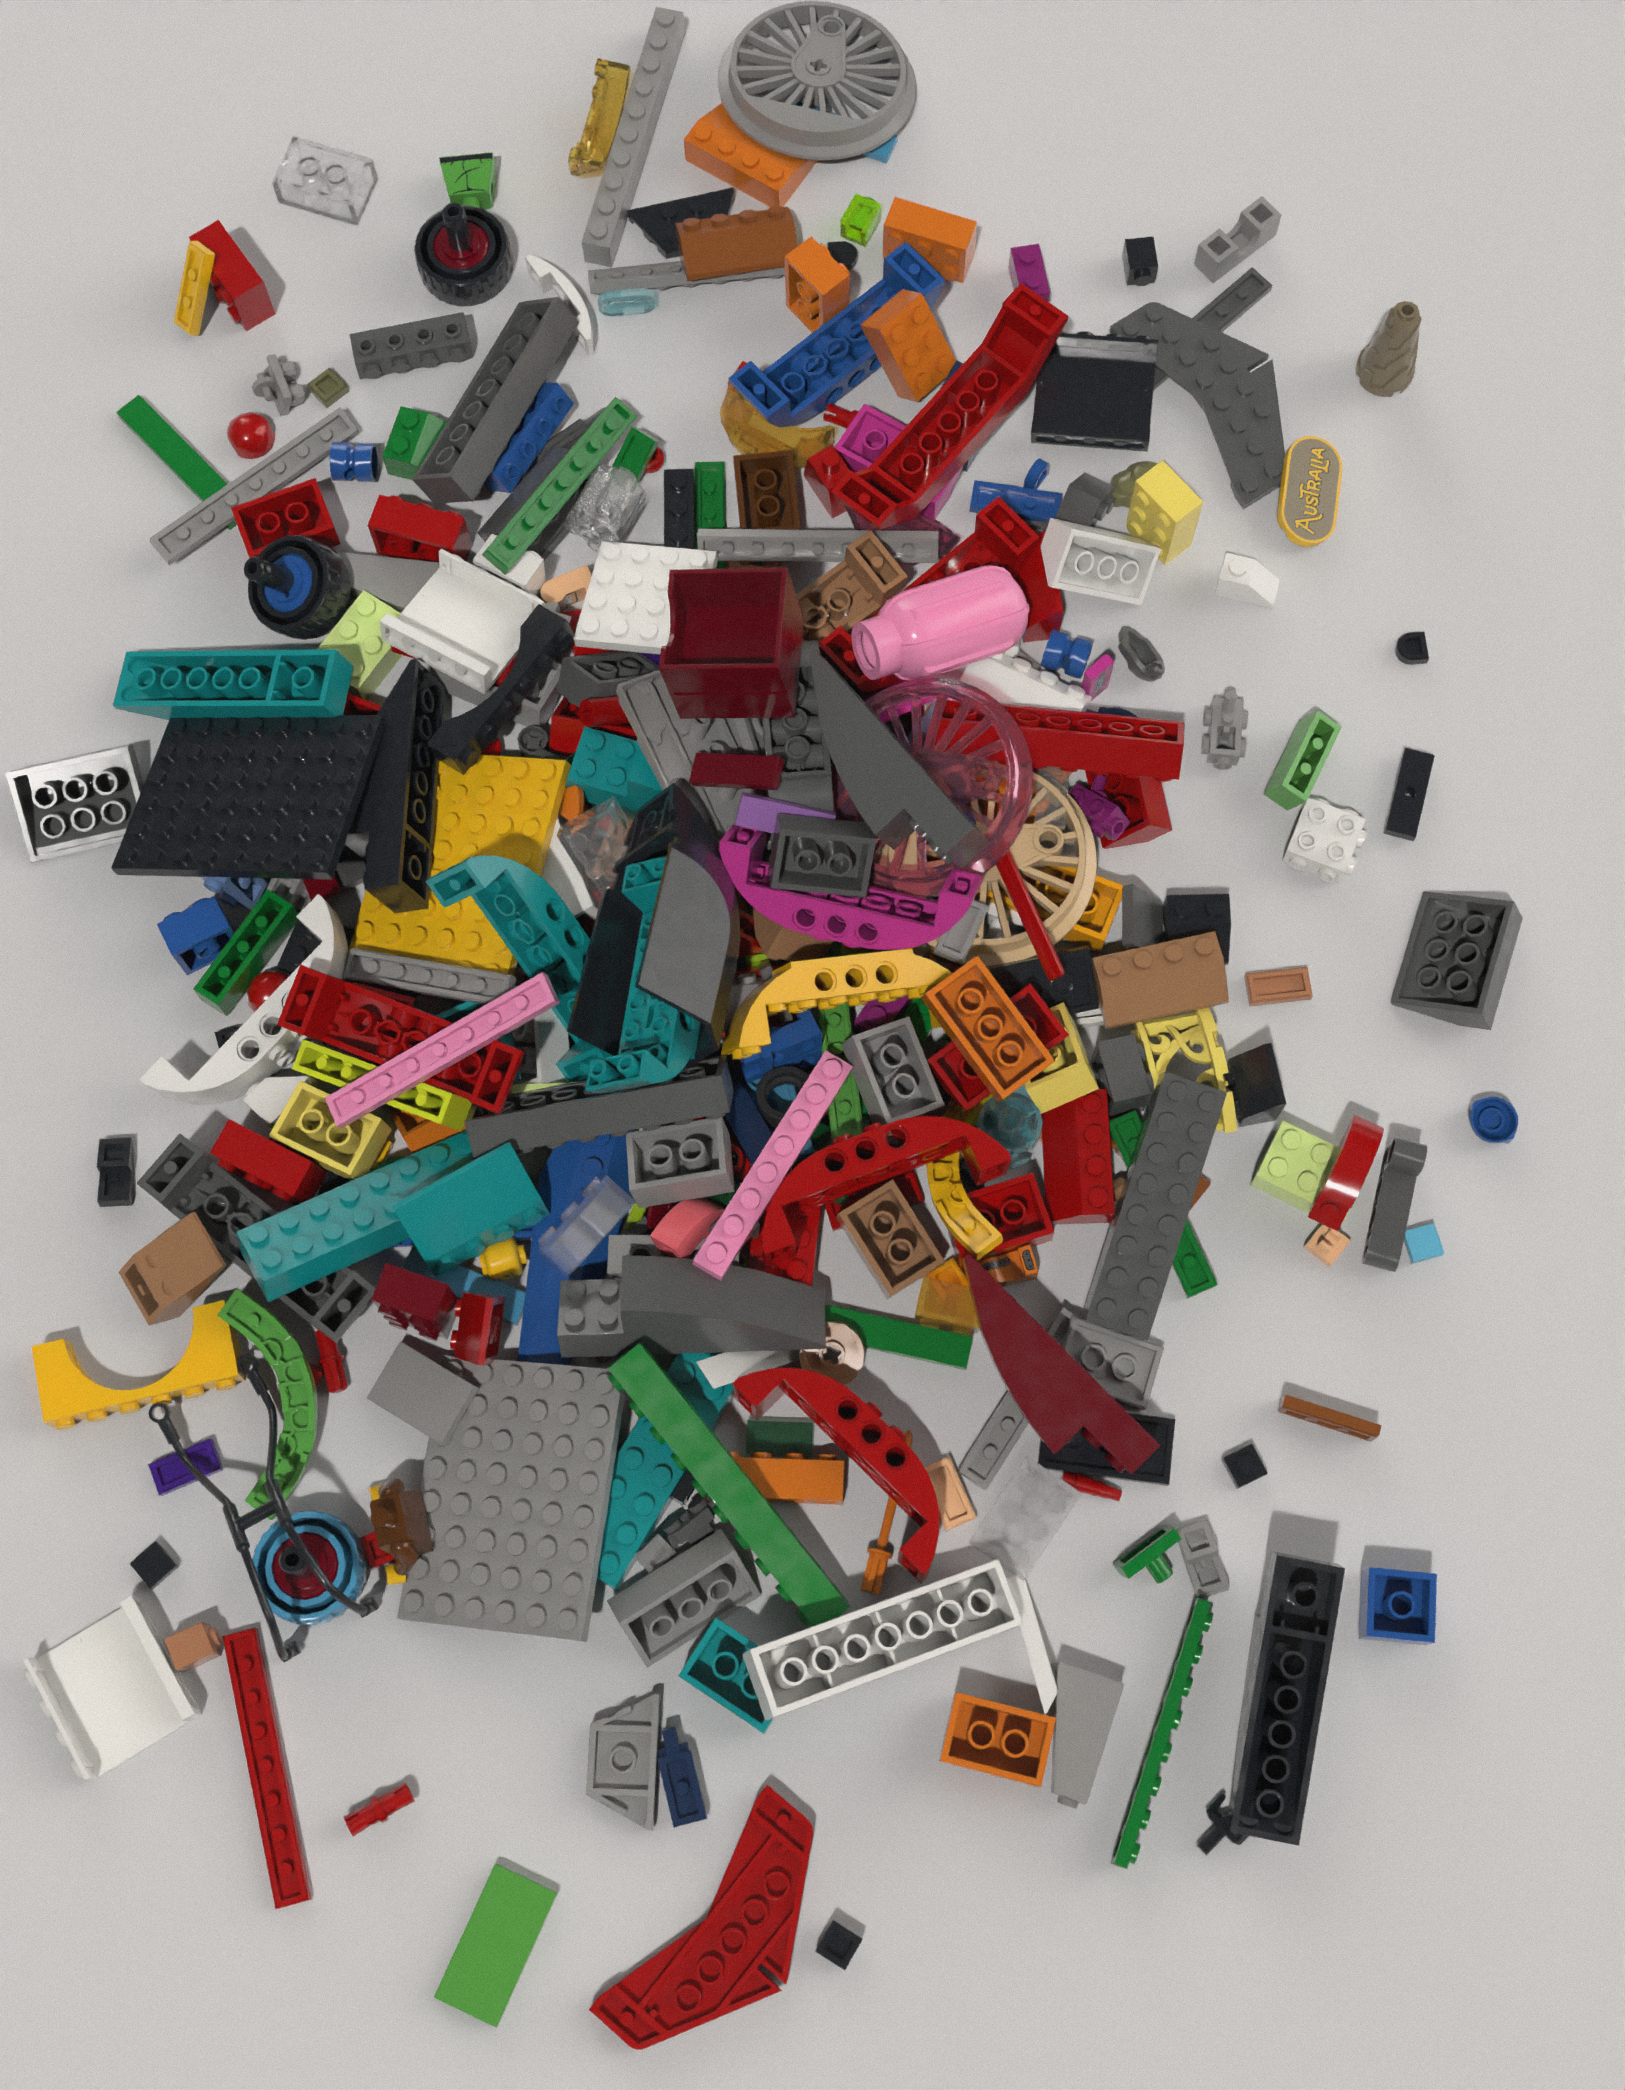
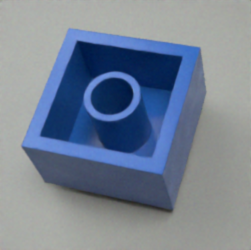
M214 896L202 898L196 901L192 907L182 912L171 913L162 922L157 924L171 955L186 975L212 964L235 933L229 917Z
M1373 1567L1362 1570L1359 1639L1417 1645L1435 1643L1437 1574Z

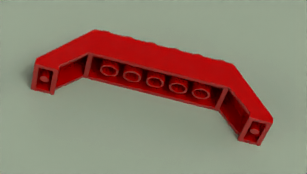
M1020 283L1002 303L1001 310L980 346L871 466L857 472L850 470L832 489L831 496L878 530L916 519L1026 396L1068 321V315Z

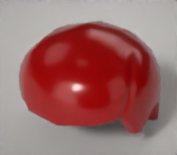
M247 412L236 416L230 421L227 428V438L239 457L256 459L264 456L272 449L275 436L270 424L262 415Z
M273 970L259 973L251 980L247 991L250 1008L255 1012L289 976Z

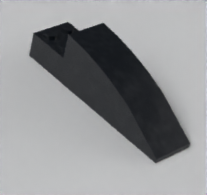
M417 659L409 661L377 715H382L387 724L345 842L350 849L366 861V872L363 875L364 889L394 913L428 909L430 887L425 881L431 877L439 760L436 759L427 743L442 725L445 687Z
M1271 1551L1261 1615L1255 1614L1245 1676L1229 1831L1232 1833L1299 1846L1345 1568L1339 1564Z

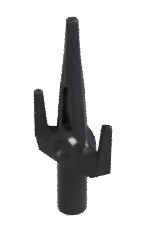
M1221 1793L1206 1810L1208 1819L1215 1825L1197 1844V1847L1206 1856L1225 1836L1231 1843L1241 1845L1249 1837L1229 1831L1231 1809L1226 1813L1217 1811L1226 1799L1224 1793Z

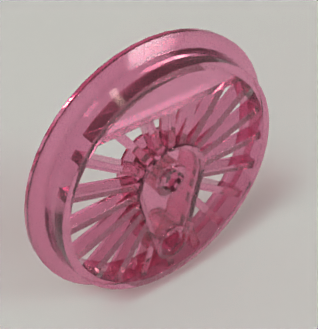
M922 678L905 681L878 692L867 699L865 703L877 716L888 710L899 741L966 815L989 828L984 836L991 843L963 869L954 862L950 866L945 862L943 865L927 869L926 839L917 832V870H900L909 837L895 849L890 868L875 863L886 843L879 838L876 839L869 884L913 896L940 894L952 868L983 875L995 866L1014 844L1025 823L1032 799L1033 767L1029 748L1021 729L1010 713L996 699L972 685L944 678ZM936 698L922 750L921 699ZM952 700L961 703L958 711L933 749L946 701ZM907 701H911L913 750L910 748L895 707ZM971 708L984 716L978 724L944 752ZM993 725L1000 740L967 755L959 754ZM1004 749L1007 765L1005 767L996 768L985 758ZM830 756L833 807L836 813L835 820L860 822V813L845 789ZM988 770L987 778L982 782H976L978 774L981 771ZM1007 776L1005 794L994 793L1001 785V777ZM977 799L1002 803L994 821L964 804Z

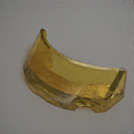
M597 58L594 74L598 78L595 86L592 88L593 100L581 141L577 142L576 147L571 148L568 158L571 175L580 176L601 170L605 166L625 106L631 69L629 65Z
M729 383L720 409V419L729 441L740 454L792 450L794 469L805 468L806 461L810 456L829 446L835 445V428L833 426L800 428L789 425L785 427L772 425Z

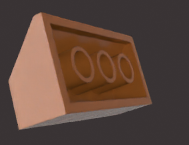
M771 206L768 210L762 211L744 210L739 214L728 216L726 214H716L711 218L701 220L688 218L683 222L675 223L678 254L688 281L785 267L784 256L798 246L793 217L789 208L783 206Z

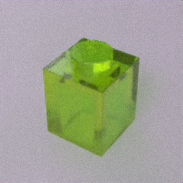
M855 193L840 220V237L866 247L881 221V204L870 197H863Z

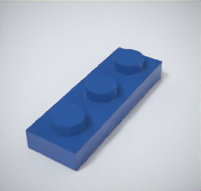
M974 480L969 512L979 513L999 496L1021 519L1049 523L1050 518L1055 519L1062 493Z

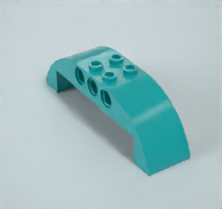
M481 855L470 857L426 880L425 882L444 908L471 895L528 977L531 979L542 972L548 975L560 1001L558 1005L551 1009L567 1030L590 938L557 892L542 877L528 867L514 860L499 856ZM570 1034L575 1044L556 1065L568 1082L585 1081L588 1077L590 1060L613 1055Z

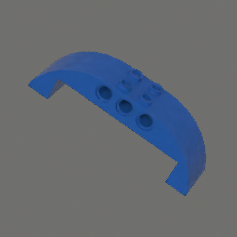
M904 242L884 258L883 279L764 371H761L750 361L731 375L728 381L772 425L789 427L809 420L824 411L829 403L834 404L881 367L860 325L902 289L922 293L931 310L943 289L945 279L907 242Z

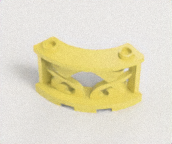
M1210 1008L1134 1023L1135 1029L1130 1030V1035L1135 1034L1137 1043H1142L1146 1060L1143 1061L1145 1073L1150 1072L1154 1089L1159 1075L1166 1071L1170 1060L1180 1049L1189 1060L1199 1064H1208L1209 1066L1208 1070L1197 1077L1196 1082L1208 1083L1213 1088L1227 1092L1215 1132L1224 1130L1225 1133L1237 1131L1233 1092H1229L1227 1089L1228 1081L1223 1076V1074L1229 1073L1223 1046L1219 1047L1216 1034L1218 1029ZM1170 1034L1173 1040L1170 1042L1169 1038L1164 1035ZM1158 1036L1157 1038L1161 1043L1158 1045L1153 1044L1149 1038ZM1189 1042L1191 1049L1194 1045L1199 1044L1202 1046L1203 1051L1201 1053H1194L1186 1043ZM1152 1054L1160 1055L1156 1066Z

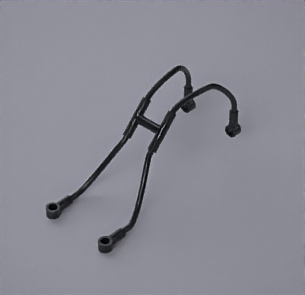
M245 1354L237 1362L238 1369L247 1375L258 1396H261L269 1415V1445L265 1487L270 1501L240 1517L236 1505L197 1468L184 1451L179 1441L181 1438L170 1419V1408L164 1403H156L149 1409V1418L153 1422L158 1423L168 1444H172L179 1459L189 1472L223 1504L222 1510L235 1547L242 1555L268 1624L277 1654L283 1662H286L300 1654L301 1650L296 1641L286 1646L283 1644L275 1617L249 1552L250 1544L245 1533L246 1529L275 1513L280 1526L285 1529L305 1562L323 1587L336 1600L358 1613L361 1618L379 1609V1606L373 1596L358 1604L338 1590L292 1525L293 1519L280 1485L274 1479L278 1434L276 1408L268 1393L269 1388L258 1369V1359L253 1355ZM246 1358H251L254 1366L251 1370L247 1371L243 1368L242 1363ZM157 1407H162L165 1410V1415L162 1419H157L154 1415Z

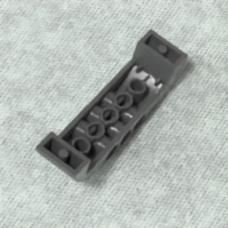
M179 1133L136 1184L179 1220H182L192 1212H196L217 1250L256 1281L241 1254L236 1232L278 1213ZM345 1267L287 1293L278 1299L329 1339L337 1343L369 1305L376 1287L354 1270L351 1271Z

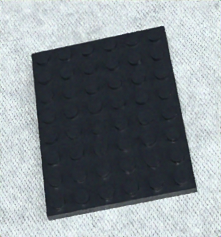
M382 715L170 718L111 869L117 875L332 880L387 722Z

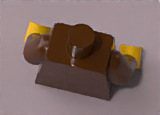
M391 1479L385 1483L368 1488V1492H370L372 1497L370 1502V1521L375 1529L377 1544L380 1549L391 1554L396 1559L395 1564L385 1565L387 1585L406 1583V1574L416 1564L418 1556L434 1551L421 1490L404 1491L405 1486L399 1479Z

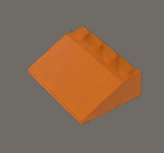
M722 103L702 116L684 138L686 161L769 207H784L818 161L784 155L757 143L737 127L727 114Z

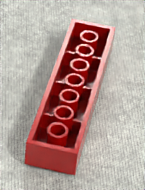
M937 697L931 718L928 754H934L940 759L963 757L971 762L992 760L1006 766L1021 763L1028 764L1036 769L1050 766L1059 767L1066 772H1076L1079 769L1089 770L1096 775L1118 773L1132 779L1147 776L1153 777L1157 781L1168 782L1172 779L1179 780L1184 747V722Z

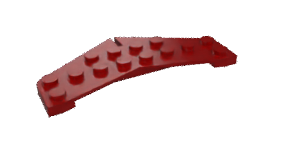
M767 1785L756 1798L706 1919L601 1994L589 2011L633 2049L642 2050L781 1992L782 1989L757 1967L762 1963L787 1985L813 1837L811 1822Z

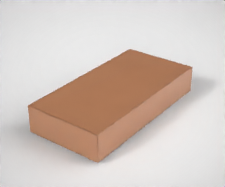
M1308 967L1248 973L1244 976L1249 1007L1311 1000L1313 997Z

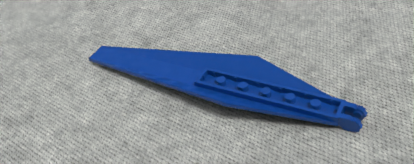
M611 1134L600 1135L597 1139L584 1143L579 1142V1139L567 1141L565 1145L553 1149L540 1173L538 1193L550 1214L543 1217L533 1227L517 1361L570 1365L572 1357L562 1358L557 1337L560 1280L602 1279L608 1265L609 1235L620 1234L633 1199L629 1191L626 1135L612 1137Z

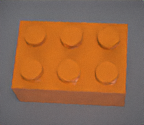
M895 197L883 225L882 259L904 242H907L944 279L964 283L974 257L977 221Z
M812 236L784 256L786 306L813 333L849 305L850 273L844 264H838L831 257L828 248L824 244H819Z
M902 289L860 325L893 389L900 398L918 402L948 376L956 362L922 293Z
M955 1692L939 1762L1039 1788L1042 1786L1056 1718Z

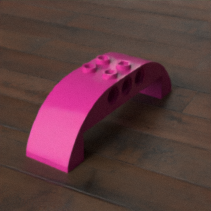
M734 822L719 843L722 862L733 884L755 910L771 921L790 930L811 935L814 939L820 941L833 940L842 942L843 945L850 948L864 947L876 950H901L917 947L935 940L949 931L965 915L983 881V875L952 868L940 891L938 901L869 885L866 898L775 889L770 886L768 876L769 863L762 861L766 838L765 831L737 826Z

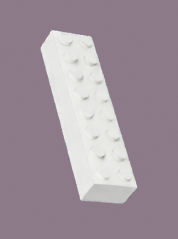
M997 1559L750 1649L742 1654L763 1716L765 1721L1005 1632L1022 1625L1023 1622L1000 1561Z

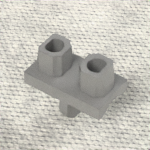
M276 354L267 355L266 359L269 365L264 370V373L260 372L256 375L258 380L253 383L252 390L256 396L265 397L266 401L274 399L280 416L288 415L290 406L303 404L304 390L300 384L288 386L286 383L295 381L296 372L292 361L278 362Z

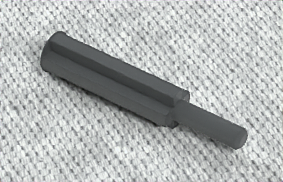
M603 407L585 421L578 419L549 439L535 460L538 462L550 448H569L574 445L606 407Z

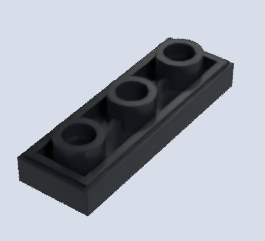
M1404 748L1384 834L1410 841L1415 840L1435 755ZM1405 794L1411 795L1412 798H1408Z

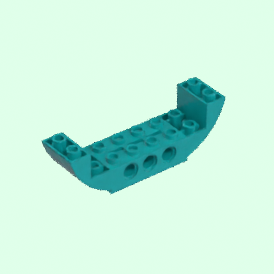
M667 855L626 865L621 892L643 912L618 1055L590 1060L585 1088L588 1092L598 1094L666 1082L677 1076L690 1059H695L701 1022L635 987Z

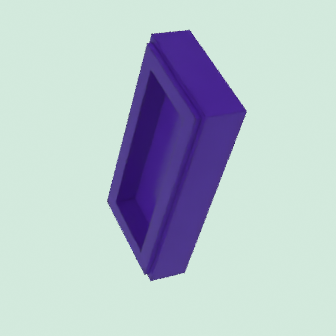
M207 1439L184 1449L191 1461L206 1477L223 1471L212 1439ZM176 1453L148 1464L160 1496L198 1481L184 1466Z

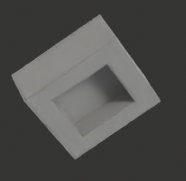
M657 1534L652 1540L647 1541L642 1546L640 1552L634 1558L650 1574L672 1560L677 1553L665 1539Z

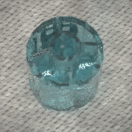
M1011 1093L998 1103L994 1097L986 1101L979 1112L976 1128L994 1138L1009 1152L1012 1160L1008 1170L1023 1166L1036 1152L1043 1121L1038 1107L1031 1099L1020 1093Z

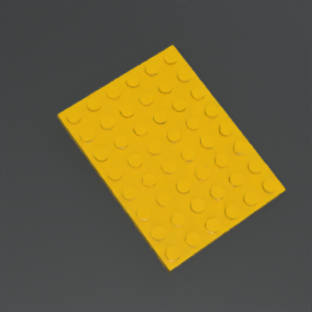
M479 755L476 764L462 775L439 760L431 877L470 857L481 855L499 856L514 860L528 867L541 877L571 765L566 760ZM431 889L429 892L428 909L401 913L392 912L368 891H365L348 950V956L350 949L354 948L512 976L515 974L518 963L471 895L444 908Z

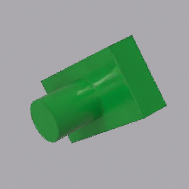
M1164 1525L1114 1562L1113 1565L1120 1575L1128 1579L1146 1567L1156 1583H1162L1173 1574V1571L1161 1554L1180 1541L1181 1537L1175 1528Z

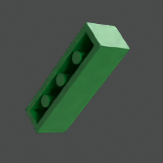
M266 890L193 988L203 1002L223 1015L228 1016L250 986L251 980L259 974L296 924L298 913L294 906L270 890Z

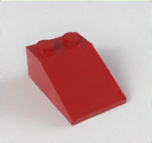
M466 1291L463 1292L462 1298H457L455 1317H459L458 1330L452 1331L450 1349L455 1350V1358L482 1366L490 1364L494 1359L498 1358L506 1296Z

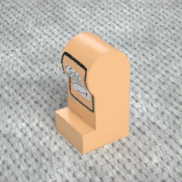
M582 566L545 582L540 590L542 601L544 603L552 601L558 603L560 613H562L569 605L585 600L592 576L588 566Z

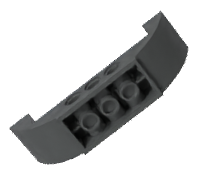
M817 640L802 641L795 718H762L765 756H780L784 760L778 790H768V797L834 812L830 753L820 726L809 656L813 649L819 654L820 650ZM770 833L771 848L774 833Z

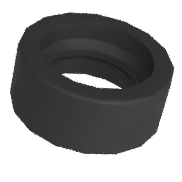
M782 1066L774 1068L762 1076L756 1089V1104L759 1113L767 1125L777 1128L786 1112H779L769 1106V1092L777 1086L785 1084L802 1088L809 1077L805 1071L796 1067Z

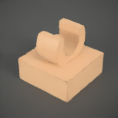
M1322 1224L1304 1248L1330 1267L1351 1240L1341 1232Z

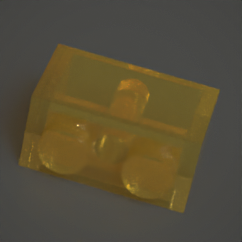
M923 1277L914 1319L919 1320L922 1326L939 1329L940 1325L952 1327L953 1333L971 1336V1332L978 1333L979 1325L969 1286Z

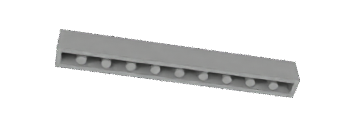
M661 7L655 8L581 241L585 262L611 268L613 266L628 218L627 210L631 208L685 36L683 12Z

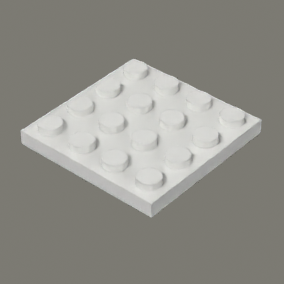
M601 541L573 638L575 646L660 655L661 647L667 645L670 634V605L668 599L670 570L716 569L718 563L717 551Z

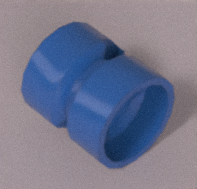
M333 442L330 448V473L332 480L351 481L355 477L358 482H375L378 473L376 444L357 443L355 447H352L349 442Z
M1053 629L1042 657L1041 667L1056 672L1062 668L1066 675L1081 679L1090 657L1093 642L1079 637L1070 640L1069 634Z

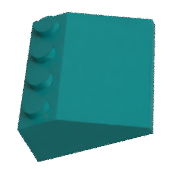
M510 1142L501 1145L392 1205L394 1212L435 1277L452 1271L458 1264L469 1258L481 1255L487 1247L498 1242L507 1241L514 1233L527 1226L538 1224L543 1217L550 1214Z

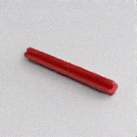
M1001 836L991 839L988 849L1046 976L1050 981L1059 979L1064 975V968L1006 842Z

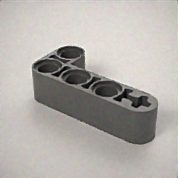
M1394 1137L1387 1146L1379 1174L1362 1264L1393 1272L1396 1271L1403 1247L1416 1178L1424 1167L1427 1145Z

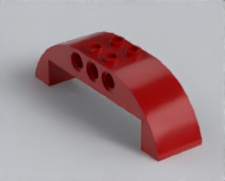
M998 496L976 514L975 532L903 591L987 565L1006 569L1014 579L1035 550L1040 536ZM880 609L876 613H874L870 618L877 616ZM841 625L818 643L819 649L861 691L871 692L879 690L899 680L894 674L876 680H871L865 676L855 658L852 647V632L848 634Z
M301 964L277 1023L278 1026L303 1036L323 1041L380 1065L453 1024V1022ZM493 1040L490 1044L424 1082L468 1099L473 1104L501 1114L525 1051L499 1040Z
M919 1116L904 1118L883 1126L881 1123H874L865 1127L862 1134L851 1137L850 1134L840 1136L832 1141L833 1145L815 1152L799 1163L784 1178L774 1193L766 1212L762 1232L764 1265L769 1267L796 1256V1241L787 1221L789 1217L961 1151L975 1184L978 1186L1006 1175L1012 1160L1011 1156L998 1141L984 1131L965 1122L946 1117ZM894 1143L898 1144L901 1147L893 1148L889 1144ZM867 1155L870 1159L864 1160L859 1158V1156ZM834 1166L840 1168L841 1170L834 1172L830 1171L828 1168Z
M770 1368L752 1372L736 1379L732 1383L734 1398L756 1420L762 1417L786 1394L920 1527L899 1549L897 1561L922 1584L927 1579L936 1551L939 1536V1508L936 1492L929 1474L918 1456L904 1442L907 1439L904 1433L894 1424L889 1427L881 1419L883 1416L882 1412L872 1402L864 1403L849 1388L830 1377L814 1371L797 1368ZM844 1413H850L855 1417L850 1420H845L841 1418L840 1415ZM867 1436H874L879 1441H877L876 1443H868L864 1440V1438ZM897 1459L902 1462V1465L893 1467L887 1461Z

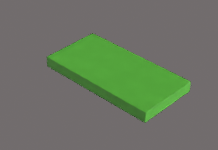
M496 1863L434 1998L494 2027H498L558 1893Z

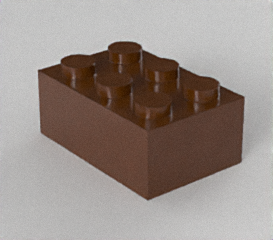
M792 450L734 455L733 463L740 529L801 530Z

